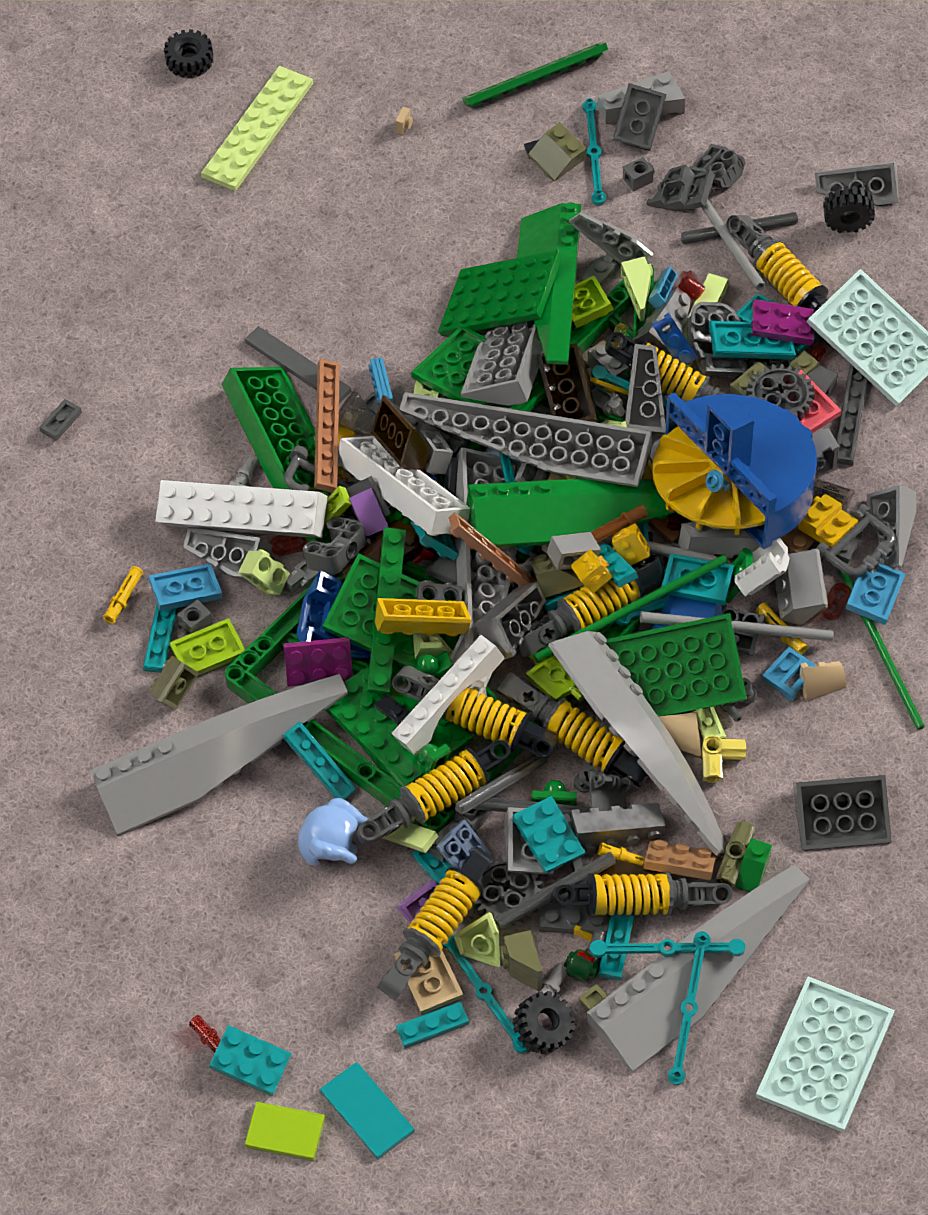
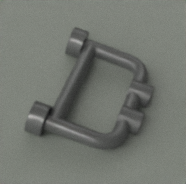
M295 446L290 453L291 462L285 472L284 480L292 490L312 491L309 485H300L293 480V475L298 466L315 475V465L306 461L308 451L302 446ZM350 476L347 482L337 478V487L348 488L360 482V480L354 476Z
M862 504L854 514V517L859 522L832 548L822 542L816 549L820 552L821 561L825 559L844 574L856 577L861 576L867 570L874 573L880 565L878 560L880 558L887 560L892 555L893 550L891 547L895 543V534L888 526L870 514L871 509ZM870 524L887 537V540L884 543H880L871 556L868 555L859 567L851 568L837 558L836 555Z

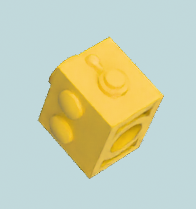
M636 523L613 534V549L630 566L649 557L650 546Z
M591 549L570 565L580 581L592 594L613 577L606 568L609 566L608 562L602 555L598 557Z

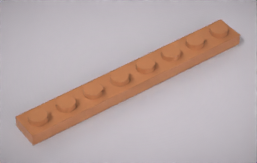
M320 359L317 364L314 488L333 493L337 489L340 363Z

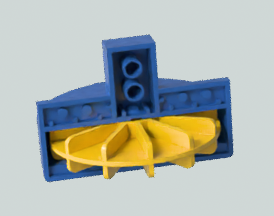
M675 393L667 396L666 432L660 438V444L653 458V483L660 496L666 502V509L669 512L675 510L680 515L696 522V529L701 530L704 525L733 529L734 535H739V530L744 529L763 549H766L772 545V541L794 529L803 520L811 506L817 465V453L812 440L813 434L788 409L784 410L773 403L759 398L736 394H718L699 397L685 402ZM712 470L720 471L724 479L731 485L728 491L711 492L706 486L707 474Z

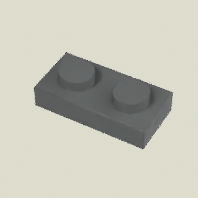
M64 399L39 427L40 432L57 441L82 413L81 408Z

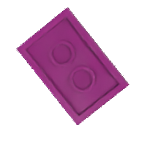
M754 299L752 304L751 335L812 345L814 329L806 321L814 314V309Z
M349 637L284 644L287 687L305 685L340 674L343 681L353 677Z

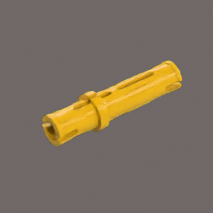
M132 566L118 592L110 599V605L103 615V619L107 623L114 624L120 612L126 608L128 598L143 575V571L139 567Z
M766 602L757 607L756 613L765 615L764 620L768 624L777 625L770 618L772 617L779 625L788 626ZM781 637V641L784 644H788L801 655L808 649L807 644L800 638H792L794 640L792 641L789 637Z

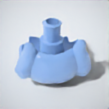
M331 799L326 805L312 810L304 819L298 834L300 854L310 865H319L318 859L342 860L349 864L355 863L357 860L355 855L357 845L352 844L353 835L357 826H360L369 818L363 816L345 799Z

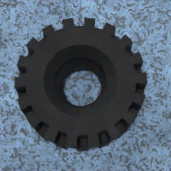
M189 29V32L181 30V34L174 33V37L170 36L168 42L164 44L166 65L169 71H173V74L176 76L180 74L182 78L185 75H188V78H193L192 75L196 74L198 77L201 76L200 72L206 73L207 68L210 69L212 66L211 63H213L214 59L210 38L207 39L205 33L201 35V31L197 30L194 33L193 29ZM185 53H195L192 57L182 56Z
M845 186L843 190L838 188L835 189V193L831 191L829 197L826 196L824 198L825 223L833 231L837 229L838 233L843 231L850 232L852 230L859 232L860 228L862 230L866 229V225L870 226L875 219L872 194L870 195L868 190L864 192L862 187L857 189L856 186H852V189H848V186Z
M541 991L533 994L518 1005L519 1008L514 1013L518 1016L513 1018V1023L517 1024V1027L513 1029L515 1033L519 1032L521 1035L517 1039L520 1042L523 1040L526 1042L524 1044L525 1048L528 1049L532 1046V1052L537 1053L541 1050V1054H546L558 1049L571 1039L573 1035L570 1033L575 1031V1026L571 1025L575 1022V1016H570L573 1009L572 1007L567 1009L565 1006L568 1003L566 999L559 1000L561 995L556 993L552 996L551 991H547L544 994ZM541 1013L546 1014L552 1022L550 1030H545L541 1027L538 1016Z

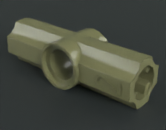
M742 821L736 823L715 879L717 883H724L734 888L744 854L755 832V827L749 822ZM732 853H738V854H740V855H739V856H733V855H731V854H732Z

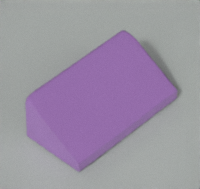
M372 488L349 498L358 520L363 523L366 537L383 530L384 527H389Z
M435 880L429 881L395 906L409 923L415 919L416 914L425 905L430 894L434 892L435 887L438 886Z

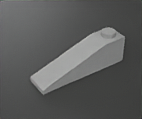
M896 160L815 172L818 193L829 195L831 191L835 193V189L840 188V190H843L845 186H848V189H852V186H856L857 189L860 187L864 188V192L868 190L870 195L872 194L873 202L876 205L899 202Z
M188 527L183 547L229 575L244 578L238 571L248 551H258L261 549L270 554L272 545L259 537Z

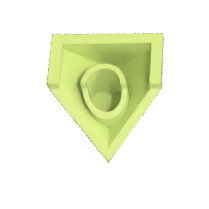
M438 633L436 635L413 634L415 659H419L425 654L435 657L444 651H447L451 657L453 650Z
M487 913L453 935L460 955L500 967L499 932L491 913Z

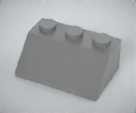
M817 549L788 554L790 560L786 572L775 579L780 619L783 621L803 625L827 605L820 552Z

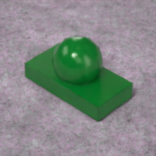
M447 651L435 657L425 654L418 659L415 669L440 679L453 666V662Z
M446 743L439 748L434 744H427L420 749L419 758L426 765L423 775L429 774L431 770L448 761L450 748Z
M550 780L546 783L544 791L532 790V802H540L552 796L556 804L577 806V792H566L564 784L559 780Z

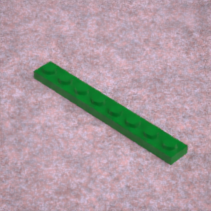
M599 42L462 97L465 105L476 107L483 104L482 100L487 98L493 100L499 98L502 92L511 93L518 90L517 86L531 85L535 83L534 79L539 77L541 80L551 77V73L558 70V73L568 70L569 65L575 63V66L585 63L589 57H592V59L601 57L603 52L608 50L606 42Z
M384 527L375 616L378 598L399 599L406 530ZM374 616L367 692L389 695L396 632L385 634L378 631Z

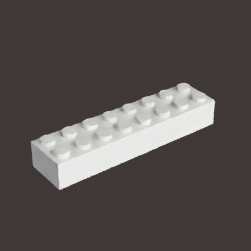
M374 436L340 438L338 464L360 481L372 476L382 497L392 507L401 511L402 515L414 521L415 525L423 528L428 535L452 534L448 517L454 512L468 523L470 507L421 470L401 468Z
M161 480L155 522L171 527H192L209 530L322 538L328 496L315 491Z

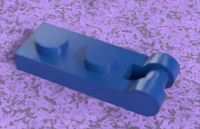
M670 313L664 315L665 318L658 322L656 320L651 324L672 357L679 360L678 366L682 362L688 365L698 357ZM670 325V327H669L668 329H666L665 331H663V328H665L666 326Z

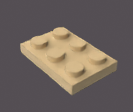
M441 951L438 958L429 956L426 966H418L407 982V987L421 1015L463 998L462 990L443 951ZM400 952L394 954L395 961L401 955ZM404 964L401 969L405 971L408 966Z

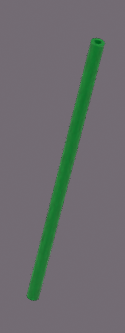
M722 555L570 636L586 631L596 632L728 562L725 555ZM547 647L535 653L534 658L539 662L554 653Z
M838 569L851 594L854 587L851 576L844 574ZM861 616L916 729H923L925 725L873 620Z

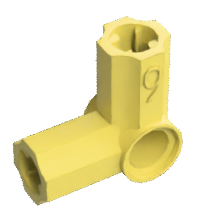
M714 735L706 737L701 749L703 781L708 783L722 781V759L745 760V740L720 739ZM707 747H714L716 751H710Z

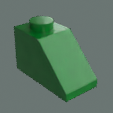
M753 838L750 839L735 888L751 892L760 886L771 858V844Z

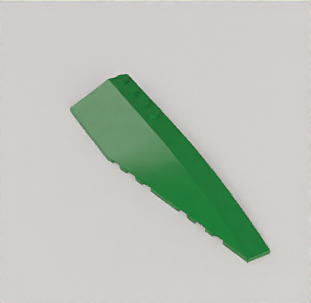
M573 202L560 203L521 218L517 258L559 250L563 254L541 319L534 320L547 364L568 365L580 238V231L572 226L569 220L581 212V204Z
M283 367L230 368L221 385L269 482L275 489L292 490L284 480L285 472L291 462L290 453L295 446H302L308 451L306 461L315 465L316 441L314 440V427ZM299 466L297 467L293 475V480L300 485L307 484L311 487L312 491L320 492L329 497L328 491L314 488V474ZM323 529L322 538L305 537L308 543L313 541L326 544L331 543L328 529Z
M588 479L471 484L468 487L466 505L471 508L469 516L472 527L496 547L548 545L552 536L592 532L618 518L622 512L627 513L639 505L644 506L648 516L635 522L636 525L648 523L649 519L657 517L660 520L666 518L668 514L677 513L675 510L669 512L666 509V502L657 491L653 480L641 479L638 487Z

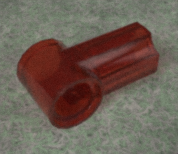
M683 271L679 276L681 281L678 288L693 301H696L704 292L705 286L699 282L697 275L693 271Z

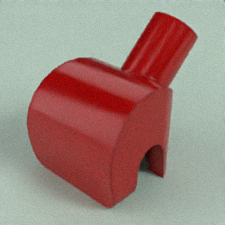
M423 546L422 553L410 561L418 564L423 559L433 560L435 555L428 550L434 548Z

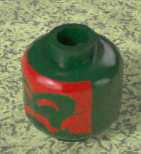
M577 949L575 952L571 951L564 963L567 975L582 983L588 982L590 978L594 980L600 969L597 966V958L581 949Z

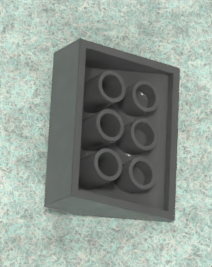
M886 775L793 783L802 850L892 842Z

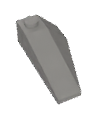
M580 212L569 220L572 226L620 264L621 262L645 257L647 260L653 255L651 248L636 235L595 217Z
M897 485L867 494V507L871 509L870 514L888 526L895 534V543L891 547L893 550L892 555L887 560L880 558L881 564L893 569L901 567L903 564L916 514V491L902 485ZM874 527L872 530L873 537H877L879 544L884 543L887 537Z

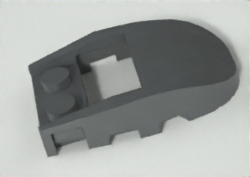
M720 302L697 303L689 314L687 330L689 345L698 357L694 361L703 376L740 377L748 370L746 362L750 358L714 357L713 354L703 353V350L699 349L698 344H712L709 331L710 321L741 322L738 315L731 307Z

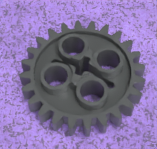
M772 364L771 370L765 366L764 373L758 370L757 377L751 376V382H748L746 396L768 401L784 410L788 409L793 415L802 419L804 418V413H809L810 407H813L815 397L814 385H811V379H806V373L799 375V368L792 371L791 365L784 369L783 364L778 369Z
M499 856L498 862L495 863L493 861L485 874L478 880L484 893L473 903V908H478L479 916L484 913L485 915L491 913L495 924H497L495 918L514 907L509 905V903L517 902L520 904L543 890V881H539L540 874L508 872L507 861H503L502 857ZM498 876L504 877V879L497 880L495 878ZM518 883L526 884L524 886H517ZM491 895L497 896L495 899L487 898ZM531 913L526 915V917L531 918Z

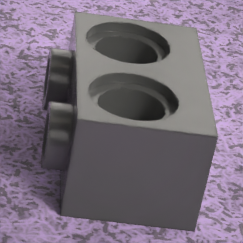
M429 580L422 581L417 585L415 600H427L423 597V594H428L432 597V600L446 601L444 597L449 596L454 601H461L462 586H456L454 583L435 584V582Z

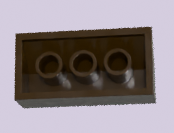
M570 344L568 365L547 364L544 353L537 354L552 416L600 423L582 352L578 344Z
M382 395L371 434L401 468L424 470L425 464L429 460V449L417 429L386 395Z
M398 520L388 524L389 527L387 528L406 530L402 566L422 553L423 545L419 542L420 538L411 526ZM383 530L367 538V545L358 553L380 563ZM357 555L340 573L334 574L341 582L344 583Z

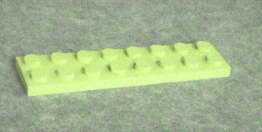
M279 66L201 172L202 178L236 191L311 88L313 79Z

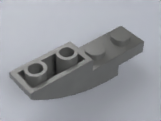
M471 809L464 814L456 811L454 819L437 834L439 837L427 852L441 862L445 861L446 859L436 847L445 835L460 820L464 819L476 833L493 811Z

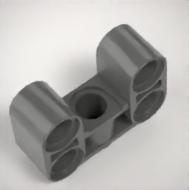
M344 517L330 519L327 522L331 543L326 544L313 541L303 547L307 567L311 570L322 571L331 575L340 573L355 558L357 553L367 545L362 522Z

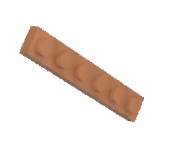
M455 512L448 517L452 534L457 538L461 537L470 549L474 548L478 551L483 560L486 561L488 559L498 572L502 571L505 573L510 582H516L519 586L537 582L532 575Z

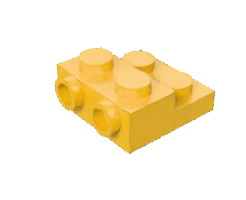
M824 494L821 498L819 496L814 498L807 514L798 524V529L832 548L859 520L843 511L842 503Z

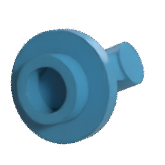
M712 470L706 476V486L711 492L728 491L731 487L724 479L723 474L718 470Z

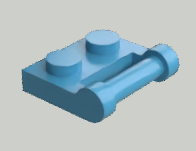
M788 647L762 675V680L792 702L797 697V693L803 687L804 682L800 677L791 687L786 684L800 670V664L807 663L809 667H815L816 665L791 647Z

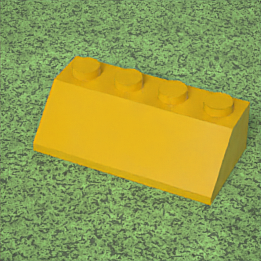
M377 599L375 624L377 630L385 634L402 632L407 635L415 633L436 635L439 633L457 636L458 634L466 633L472 620L464 601Z

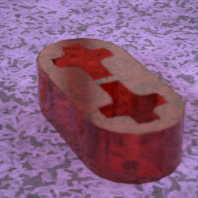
M277 535L270 542L272 545L271 551L276 556H285L303 551L304 545L308 542L305 537ZM298 538H302L304 542L300 543ZM281 543L283 548H279L277 544Z
M845 583L833 585L827 595L828 608L822 612L825 619L833 621L841 616L850 597L851 591L848 585ZM840 591H843L844 594H842V595L840 596V598L838 599V598H837V593H839ZM833 604L836 605L832 613L828 612V609H831Z

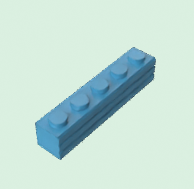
M671 266L661 272L648 299L650 305L655 309L666 303L668 295L678 277V274Z
M383 357L370 359L368 368L369 372H372L370 373L371 380H374L372 383L375 397H378L376 398L377 405H380L382 395H386L393 403Z

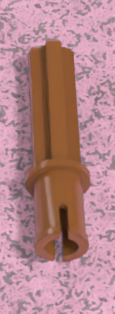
M639 505L627 513L622 512L621 516L593 530L591 533L598 543L618 531L631 526L633 523L648 516L647 511L643 505Z

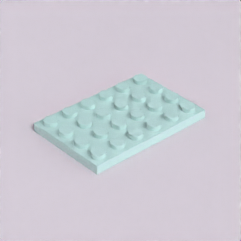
M861 269L806 321L896 407L928 376V331Z
M808 976L756 1093V1098L844 1133L895 1010Z

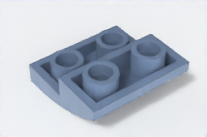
M465 819L460 820L436 846L450 866L458 869L463 867L466 859L476 846L491 855Z

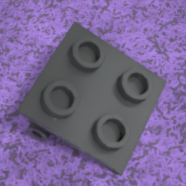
M588 771L591 808H599V811H608L611 806H620L623 809H627L625 792L634 786L630 778Z

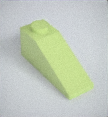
M645 257L621 262V276L639 320L644 321L653 268L651 264L647 263Z

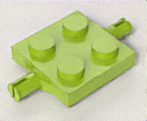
M534 654L529 656V658L536 662V665L526 673V678L545 695L550 694L552 699L557 702L570 694L579 701L585 698L554 654L539 662L534 658Z

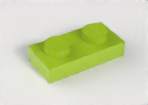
M339 486L327 498L324 530L328 529L327 522L330 519L340 517L351 505L345 487Z

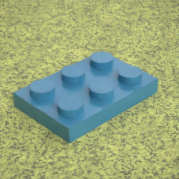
M211 563L149 575V584L160 611L189 606L197 599L201 603L222 599V591Z
M881 563L874 573L867 570L864 574L857 577L845 609L885 625L905 573Z

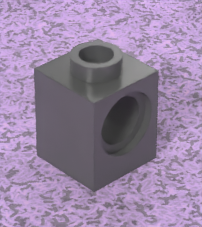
M644 157L623 166V180L633 192L653 182L654 167Z
M198 599L177 614L179 620L178 627L184 634L194 633L213 624L211 612Z

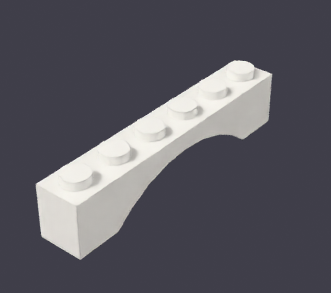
M480 635L392 732L397 741L414 756H417L420 749L431 740L439 719L451 702L469 685L482 677L490 675L505 659L499 649Z

